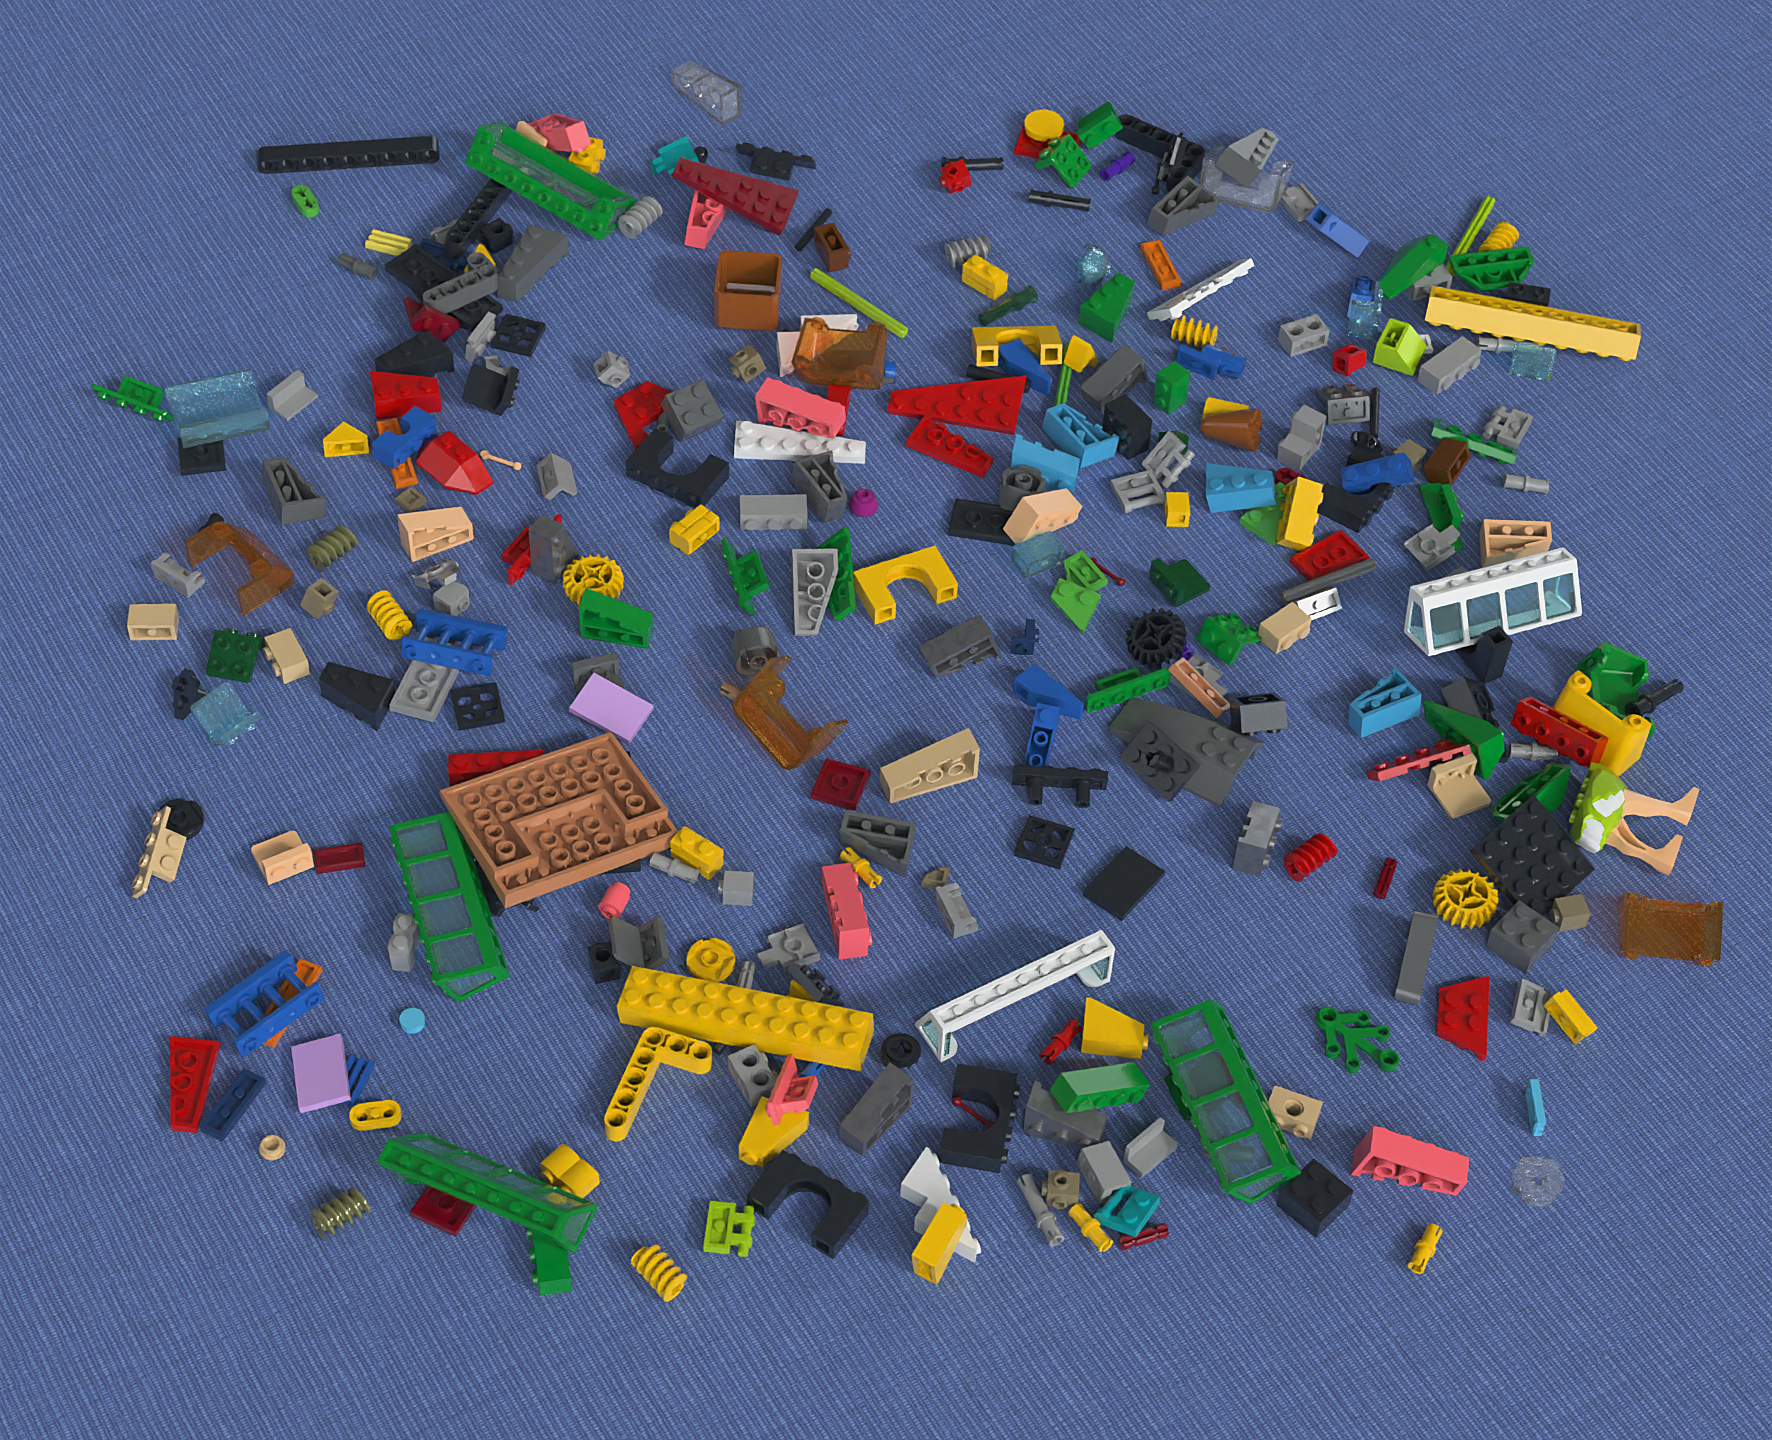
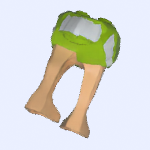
M1591 762L1580 789L1584 793H1578L1573 806L1577 810H1572L1568 821L1572 823L1570 834L1575 844L1594 854L1600 851L1605 844L1616 847L1625 855L1642 859L1658 872L1669 876L1683 836L1677 834L1664 848L1654 849L1645 845L1634 836L1623 817L1632 814L1644 817L1661 815L1668 816L1687 826L1699 789L1693 787L1682 799L1674 803L1665 802L1628 790L1625 783L1613 771L1602 764Z

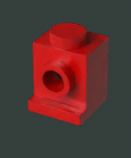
M1349 344L1333 351L1332 370L1349 377L1351 372L1366 366L1365 349Z

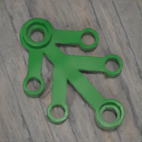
M1323 1007L1316 1013L1315 1022L1319 1028L1325 1031L1327 1043L1325 1048L1326 1057L1329 1059L1339 1057L1341 1047L1336 1043L1335 1031L1343 1036L1347 1056L1345 1063L1347 1072L1354 1074L1360 1069L1361 1061L1357 1057L1356 1046L1377 1060L1379 1067L1385 1072L1394 1071L1398 1067L1400 1059L1398 1053L1394 1050L1386 1049L1381 1051L1364 1039L1375 1038L1379 1042H1386L1390 1036V1029L1385 1025L1365 1028L1370 1021V1015L1366 1011L1338 1014L1337 1010L1332 1007ZM1358 1018H1364L1366 1021H1361ZM1355 1023L1359 1028H1348L1344 1024ZM1378 1032H1384L1386 1035H1380ZM1329 1049H1335L1337 1052H1331ZM1349 1063H1354L1357 1066L1352 1067L1349 1065Z

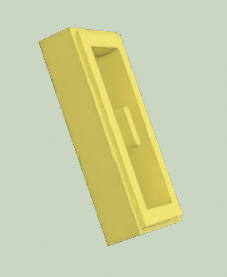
M374 229L372 230V235L368 237L369 241L366 240L365 242L367 249L395 256L400 255L412 246V239Z

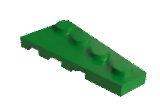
M1434 418L1431 435L1434 436L1435 440L1441 442L1443 438L1464 441L1467 442L1468 448L1475 450V453L1479 456L1487 457L1489 455L1495 457V460L1502 464H1508V462L1514 464L1517 457L1516 450L1492 440H1488L1487 443L1483 442L1484 439L1480 435L1475 433H1467L1466 435L1460 430V427L1453 424L1450 426L1442 425L1441 419Z
M846 527L841 528L815 548L838 550V573L828 604L833 618L839 622L856 610L850 530Z

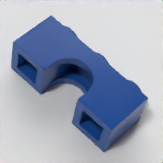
M416 406L401 418L402 435H396L386 430L373 441V458L393 470L400 464H403L410 455L421 448L424 442L432 439L436 434V418Z
M1404 452L1341 468L1343 488L1347 493L1353 495L1372 492L1371 486L1376 483L1386 482L1394 487L1414 482L1412 461Z

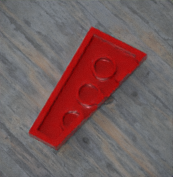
M927 413L906 440V447L982 478L985 477L993 465V457L975 445L967 444L963 441V437L958 434H952L942 423L937 424Z

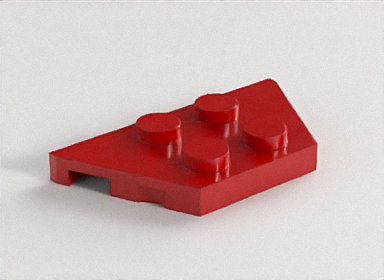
M1488 976L1440 988L1437 1004L1436 1035L1445 1041L1452 1042L1463 1051L1465 1048L1478 1055L1477 1059L1485 1061L1487 1056L1490 977Z

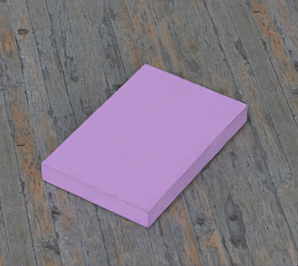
M593 673L569 707V712L607 733L612 732L616 738L630 744L653 711L654 705Z
M341 1034L291 1047L298 1108L301 1113L351 1100Z

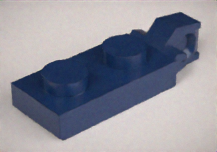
M422 238L419 244L422 249L455 272L458 269L461 271L465 270L468 264L464 254L458 260L447 259L443 255L444 244Z

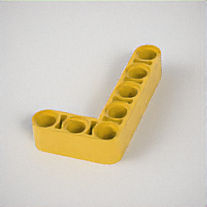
M658 1027L647 1028L641 1035L605 1113L604 1128L606 1137L615 1142L625 1139L660 1062L696 1074H705L712 1068L711 1046L706 1042Z

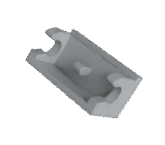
M167 552L163 553L158 559L153 560L151 565L154 578L188 598L205 583V578L199 577L201 575L200 571L197 570L193 573L175 563L173 559H168L171 554Z
M957 883L942 887L938 886L935 889V903L953 939L978 931V925L975 923L977 921L975 917H972L960 890H957L960 888Z

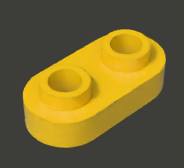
M393 1100L357 1104L349 1113L351 1126L359 1131L393 1127L400 1122L402 1117L400 1105ZM362 1118L367 1119L366 1121H359Z

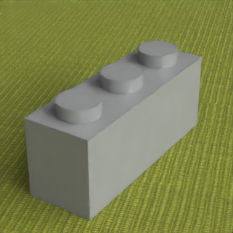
M1462 336L1420 367L1417 381L1437 395L1442 390H1447L1456 380L1462 379L1471 369L1474 370L1478 367L1481 349Z
M807 494L740 495V530L807 529Z

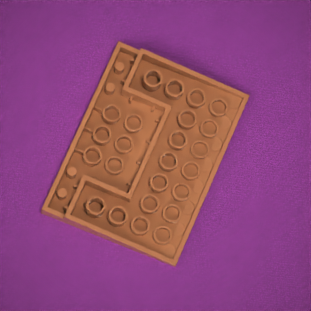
M612 732L440 790L442 800L504 908L653 855L654 852L658 853L670 848V841L678 833V830L668 818V809Z

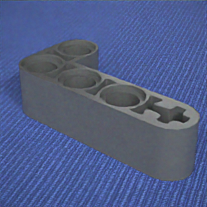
M471 253L467 257L468 272L424 292L423 305L447 314L495 292L498 289L496 267L483 253Z
M1414 910L1408 930L1394 1000L1419 1005L1438 915Z

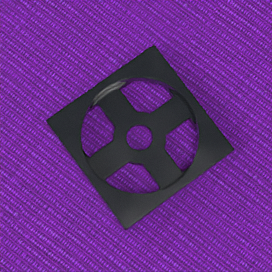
M505 314L491 341V348L532 357L546 329V323ZM527 326L532 328L536 333L527 332ZM516 332L522 333V335L519 337L515 336L514 334ZM500 335L510 336L509 343L501 341ZM522 340L531 341L527 347L518 345Z
M496 682L450 690L459 731L505 723V716ZM490 693L494 696L495 700L484 702L481 700L480 694ZM470 696L471 702L469 705L458 706L461 698ZM475 705H481L482 709L474 710L473 707ZM496 709L491 716L485 718L487 711ZM471 714L475 716L476 720L468 719L463 715Z
M1029 815L1014 856L1060 870L1074 836L1075 828ZM1038 828H1044V831L1038 834L1031 832ZM1054 831L1058 832L1064 841L1055 839L1053 836ZM1042 838H1047L1049 840V843L1042 844L1040 840ZM1025 840L1036 843L1037 848L1035 852L1025 848ZM1050 848L1061 851L1054 858L1045 856L1046 850Z

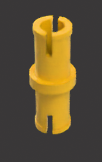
M851 847L845 848L848 854L844 850L841 852L840 859L845 863H851L853 872H857V876L862 878L870 888L876 887L873 882L877 885L881 883L882 877L870 867V863L866 859H861Z
M1081 1203L1074 1205L1069 1210L1068 1215L1079 1225L1081 1233L1085 1237H1089L1100 1252L1108 1250L1113 1241L1101 1229L1100 1222L1096 1218H1092Z
M1428 1224L1421 1240L1416 1242V1251L1408 1263L1409 1269L1413 1267L1412 1272L1422 1274L1429 1258L1434 1256L1436 1252L1435 1246L1443 1232L1441 1228L1438 1230V1225Z

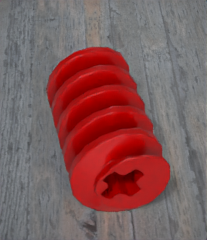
M1316 833L1284 857V866L1293 880L1301 882L1311 872L1314 873L1317 867H1322L1324 862L1327 863L1331 860V857L1337 856L1338 851L1329 837L1322 833Z

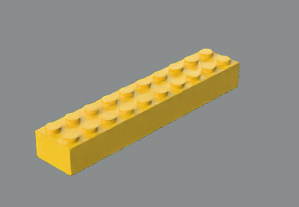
M1431 286L1425 321H1429V324L1435 326L1446 324L1450 325L1449 327L1452 329L1461 330L1462 328H1467L1471 332L1479 334L1489 332L1492 336H1510L1516 341L1532 340L1537 345H1546L1548 343L1553 344L1554 347L1559 349L1575 348L1580 353L1591 351L1596 352L1601 357L1617 356L1618 359L1623 361L1636 359L1641 339V326L1638 323L1438 286Z
M632 966L617 1004L619 1020L623 1024L643 1028L658 1027L687 1037L720 1042L741 1048H747L755 1044L761 1052L786 1057L793 1054L796 1059L860 1072L874 1033L873 1013Z

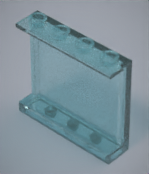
M251 369L165 387L167 404L183 448L270 430L268 412L266 407L262 406L253 383Z

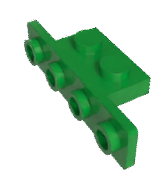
M126 375L117 393L95 384L91 386L97 392L96 396L100 399L108 401L110 398L115 400V404L123 408L131 406L139 414L145 415L149 413L152 414V418L160 422L165 420L173 422L174 418L168 412L158 409L165 394V391Z
M1431 483L1420 485L1419 491L1433 527L1439 533L1451 525L1459 530L1460 522L1463 521V511L1457 505V495L1452 491L1450 484ZM1460 536L1457 537L1455 542L1450 544L1452 547H1455V551H1462L1464 548Z
M723 538L721 540L723 545L721 552L729 563L726 566L727 570L734 578L732 585L740 597L737 601L743 611L747 610L753 616L756 612L751 597L770 588L760 555L754 550L738 559L734 547L726 538Z
M1137 667L1095 681V688L1098 692L1086 696V712L1099 711L1113 704H1119L1125 700L1168 686L1170 680L1169 668L1167 667L1142 676Z

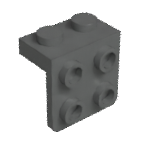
M616 652L571 663L572 681L577 695L593 673L625 689L619 674V659Z
M614 916L608 919L612 953L617 960L630 966L652 970L657 969L670 960L663 919L656 916L640 928Z

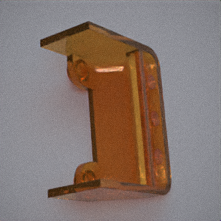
M215 522L185 540L191 567H194L228 545L250 564L249 573L253 580L237 589L240 610L243 616L294 584L295 579L292 569L248 529L225 522Z
M790 656L770 658L733 703L735 715L777 763L786 770L798 768L825 750L849 723L846 719L828 722L824 728H813L807 734L779 703L785 694L786 687L778 675L792 660Z

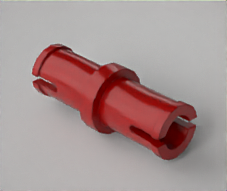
M1070 1019L1059 1033H1055L1051 1037L1052 1041L1039 1053L1041 1059L1046 1056L1043 1062L1051 1065L1062 1051H1066L1070 1047V1042L1082 1031L1080 1024L1075 1027L1078 1023L1076 1020Z

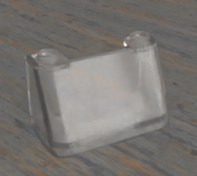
M1216 145L1205 156L1202 163L1200 185L1219 197L1220 203L1265 213L1273 212L1278 206L1291 176L1294 163L1287 160L1276 161L1272 166L1271 173L1261 171L1247 188L1215 165L1227 147Z

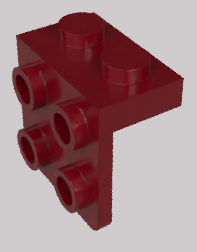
M408 297L403 300L410 326L417 332L428 330L438 340L445 342L460 326L459 320Z

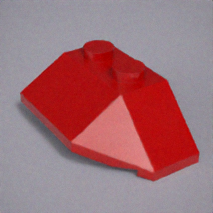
M449 430L435 434L432 439L424 442L418 450L416 464L446 489L478 495L493 485V480L478 454Z

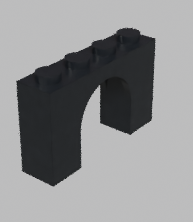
M655 428L626 460L627 476L690 507L705 506L729 478V462L710 454L700 467L690 474L673 475L667 473L661 466L674 452L673 436Z
M1358 444L1349 454L1346 466L1385 456ZM1326 482L1322 487L1323 499L1321 504L1318 505L1317 513L1359 533L1363 527H1368L1374 513L1378 514L1380 512L1383 502L1385 500L1389 501L1396 487L1399 488L1401 485L1393 487L1390 483L1386 482L1376 483L1372 485V492L1364 495H1353Z
M1471 599L1466 601L1467 617ZM1460 602L1434 609L1431 623L1440 634L1462 628ZM1499 625L1482 632L1478 643L1457 648L1455 652L1476 677L1486 684L1502 677L1513 640Z
M957 1063L952 1098L958 1096L961 1100L986 1105L995 1113L997 1122L990 1129L977 1133L944 1128L939 1163L1000 1174L1001 1164H1007L1009 1149H1005V1142L1010 1143L1013 1127H1008L1009 1121H1015L1017 1106L1013 1105V1100L1019 1099L1021 1084H1016V1073Z
M782 1150L748 1192L747 1206H752L755 1213L769 1220L782 1202L790 1195L798 1192H811L819 1195L827 1202L830 1210L812 1233V1247L834 1259L868 1215L869 1201L863 1194L846 1188L841 1181L826 1176L818 1167H811L796 1154H790Z

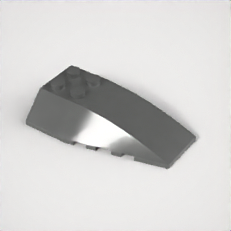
M1137 698L1129 699L1108 728L1110 733L1128 746L1148 721L1152 722L1201 765L1182 789L1218 807H1221L1230 794L1233 780L1248 758L1254 760L1264 745L1263 741L1253 736H1245L1244 733H1241L1235 727L1222 721Z

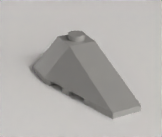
M792 549L791 578L795 636H818L838 573L837 549Z

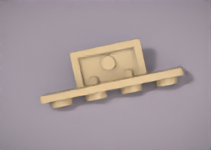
M165 806L159 812L156 811L151 819L153 826L145 839L144 844L147 847L138 863L140 867L139 874L136 875L132 883V888H134L132 897L134 898L140 897L147 891L151 875L170 883L175 880L186 837L165 828L171 810L168 806Z

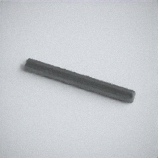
M1372 558L1283 590L1279 593L1281 601L1283 603L1290 602L1371 572L1377 568L1375 560Z

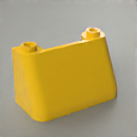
M1577 670L1568 679L1552 708L1609 738L1598 764L1604 765L1619 777L1640 759L1652 724L1635 714L1628 715L1623 720H1620L1587 695L1591 689V680Z

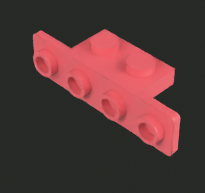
M793 1054L787 1055L781 1067V1072L776 1078L775 1086L771 1090L769 1100L766 1102V1113L768 1117L772 1118L774 1125L780 1124L785 1112L793 1111L794 1113H800L809 1109L818 1086L816 1075L798 1077V1069Z

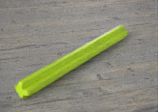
M1486 196L1452 255L1467 253L1494 206V197ZM1448 260L1445 267L1453 277L1455 273Z
M818 268L811 271L810 278L898 337L904 338L908 334L906 326Z

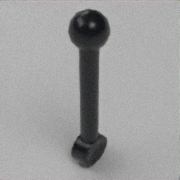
M1162 162L1157 164L1158 172L1155 186L1151 190L1154 195H1158L1160 192L1158 187L1160 179H1158Z

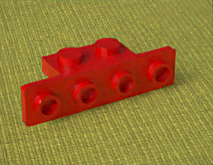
M557 514L552 520L562 524V515ZM526 526L502 554V560L512 565L508 569V584L511 586L517 580L522 579L526 569L531 565L529 526Z

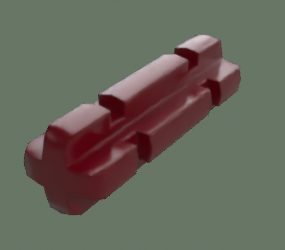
M1385 858L1374 888L1373 896L1375 898L1384 899L1386 897L1398 862L1396 859Z
M1165 1223L1156 1224L1154 1228L1152 1226L1143 1228L1136 1238L1127 1234L1121 1235L1118 1238V1242L1122 1250L1132 1248L1133 1245L1137 1247L1153 1242L1156 1238L1158 1240L1166 1238L1169 1235V1230Z

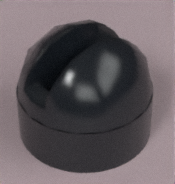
M702 146L696 147L694 153L698 160L706 163L708 150Z

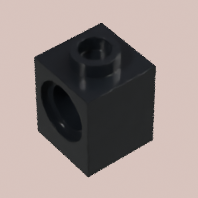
M500 218L495 219L480 228L481 244L493 255L513 244L512 227Z
M611 941L589 946L588 961L595 984L620 979L619 964L612 953Z

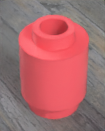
M615 882L605 892L598 905L601 914L605 918L609 919L612 916L619 918L630 899V889L625 884Z

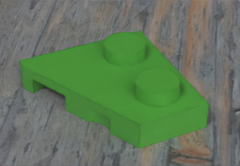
M1083 550L1064 560L1067 581L1094 592L1108 584V579Z

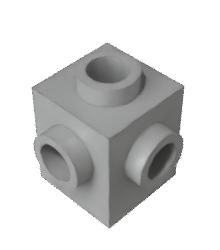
M606 351L593 363L597 379L614 388H617L631 376L627 360L610 351Z

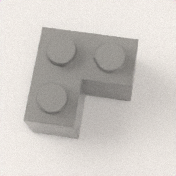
M1303 405L1299 411H1295L1290 419L1292 426L1285 439L1282 438L1277 445V461L1300 471L1321 446L1326 415L1306 405Z

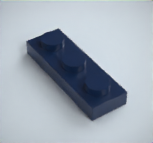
M243 1068L201 1123V1132L223 1142L266 1085L265 1078Z

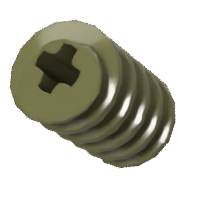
M338 525L334 530L329 531L327 535L316 540L314 544L307 547V555L315 569L322 572L324 571V566H331V561H338V556L344 557L345 552L349 553L352 551L351 546L353 548L358 546V542L348 528Z
M348 1188V1194L341 1192L338 1196L339 1200L335 1197L331 1198L329 1201L330 1205L325 1202L322 1203L320 1210L318 1208L311 1210L313 1225L321 1239L326 1240L325 1231L335 1235V1225L343 1230L344 1220L350 1225L354 1224L353 1215L360 1220L363 1219L361 1212L363 1209L368 1214H371L366 1199L356 1188Z

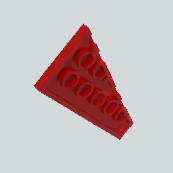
M1026 376L891 391L887 414L922 419L927 413L934 422L1015 435Z

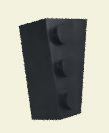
M428 330L421 332L374 359L376 372L435 377V373L447 370L450 373L454 371L453 353Z
M332 662L327 663L319 677L322 697L342 710L350 711L356 719L364 720L371 725L372 729L378 731L390 708L389 704L395 695L393 679Z

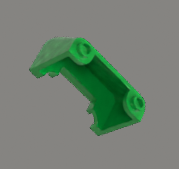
M1604 641L1583 658L1576 671L1579 670L1591 680V689L1587 695L1620 720L1627 716L1625 705L1630 701L1638 700V687L1645 683L1649 677L1648 660ZM1644 717V719L1652 724L1647 737L1649 738L1656 732L1655 723L1652 718Z

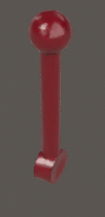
M1090 558L1099 570L1117 581L1119 586L1125 584L1124 578L1117 577L1098 564L1096 558Z
M953 1097L952 1104L960 1106L984 1124L986 1130L995 1124L993 1121H987L965 1105L960 1097Z

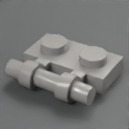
M1499 406L1492 413L1491 421L1485 425L1483 437L1490 439L1492 435H1498L1496 442L1517 449L1532 423L1533 416L1514 408L1510 414L1506 412L1504 406Z
M1168 431L1141 465L1147 470H1151L1157 479L1164 474L1166 477L1161 484L1168 488L1172 482L1175 483L1178 480V475L1185 467L1188 468L1192 463L1191 459L1195 456V453L1188 449L1183 455L1181 452L1186 445L1173 432ZM1177 459L1178 463L1170 470L1168 467Z

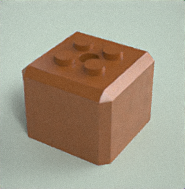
M732 250L720 252L714 286V323L721 328L773 331L778 328L782 295V257L777 253Z

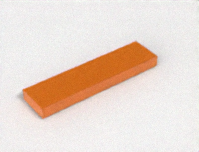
M397 418L375 422L379 436L386 430L396 435H402ZM410 456L394 470L390 468L396 489L418 484Z
M299 958L296 963L298 970L294 972L308 987L317 981L322 973V966ZM285 980L278 991L287 1002L299 994L287 980ZM273 1001L264 1013L266 1017L278 1009ZM287 1027L263 1044L275 1048Z

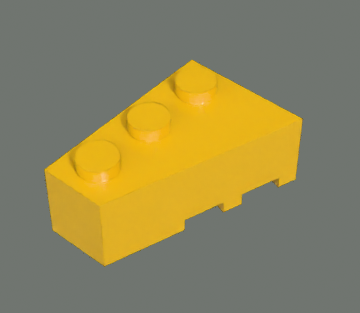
M1297 477L1282 487V493L1286 494L1285 503L1282 502L1280 504V510H1283L1284 514L1282 520L1280 519L1278 523L1276 544L1298 551L1311 546L1314 540L1313 527L1316 525L1319 517L1317 513L1318 505L1321 504L1323 499V492H1321L1323 484Z

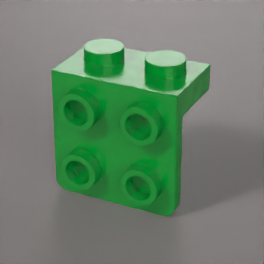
M1108 101L1080 119L1077 123L1080 130L1076 133L1088 149L1091 150L1121 130L1123 126L1113 105Z
M1070 134L1060 138L1056 136L1048 142L1049 146L1038 154L1039 158L1034 164L1038 170L1053 165L1068 187L1073 188L1091 168V163Z
M1230 612L1207 617L1195 640L1225 663L1232 665L1244 645L1261 642L1262 637L1258 635L1256 628L1246 625L1241 621L1240 616Z

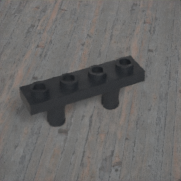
M1026 764L1013 766L1012 785L1029 786V804L1031 805L1042 804L1043 787L1075 788L1076 806L1087 808L1090 806V789L1106 790L1108 771H1102L1098 768L1081 770L1075 767H1068L1066 769L1054 768L1053 766L1031 767Z

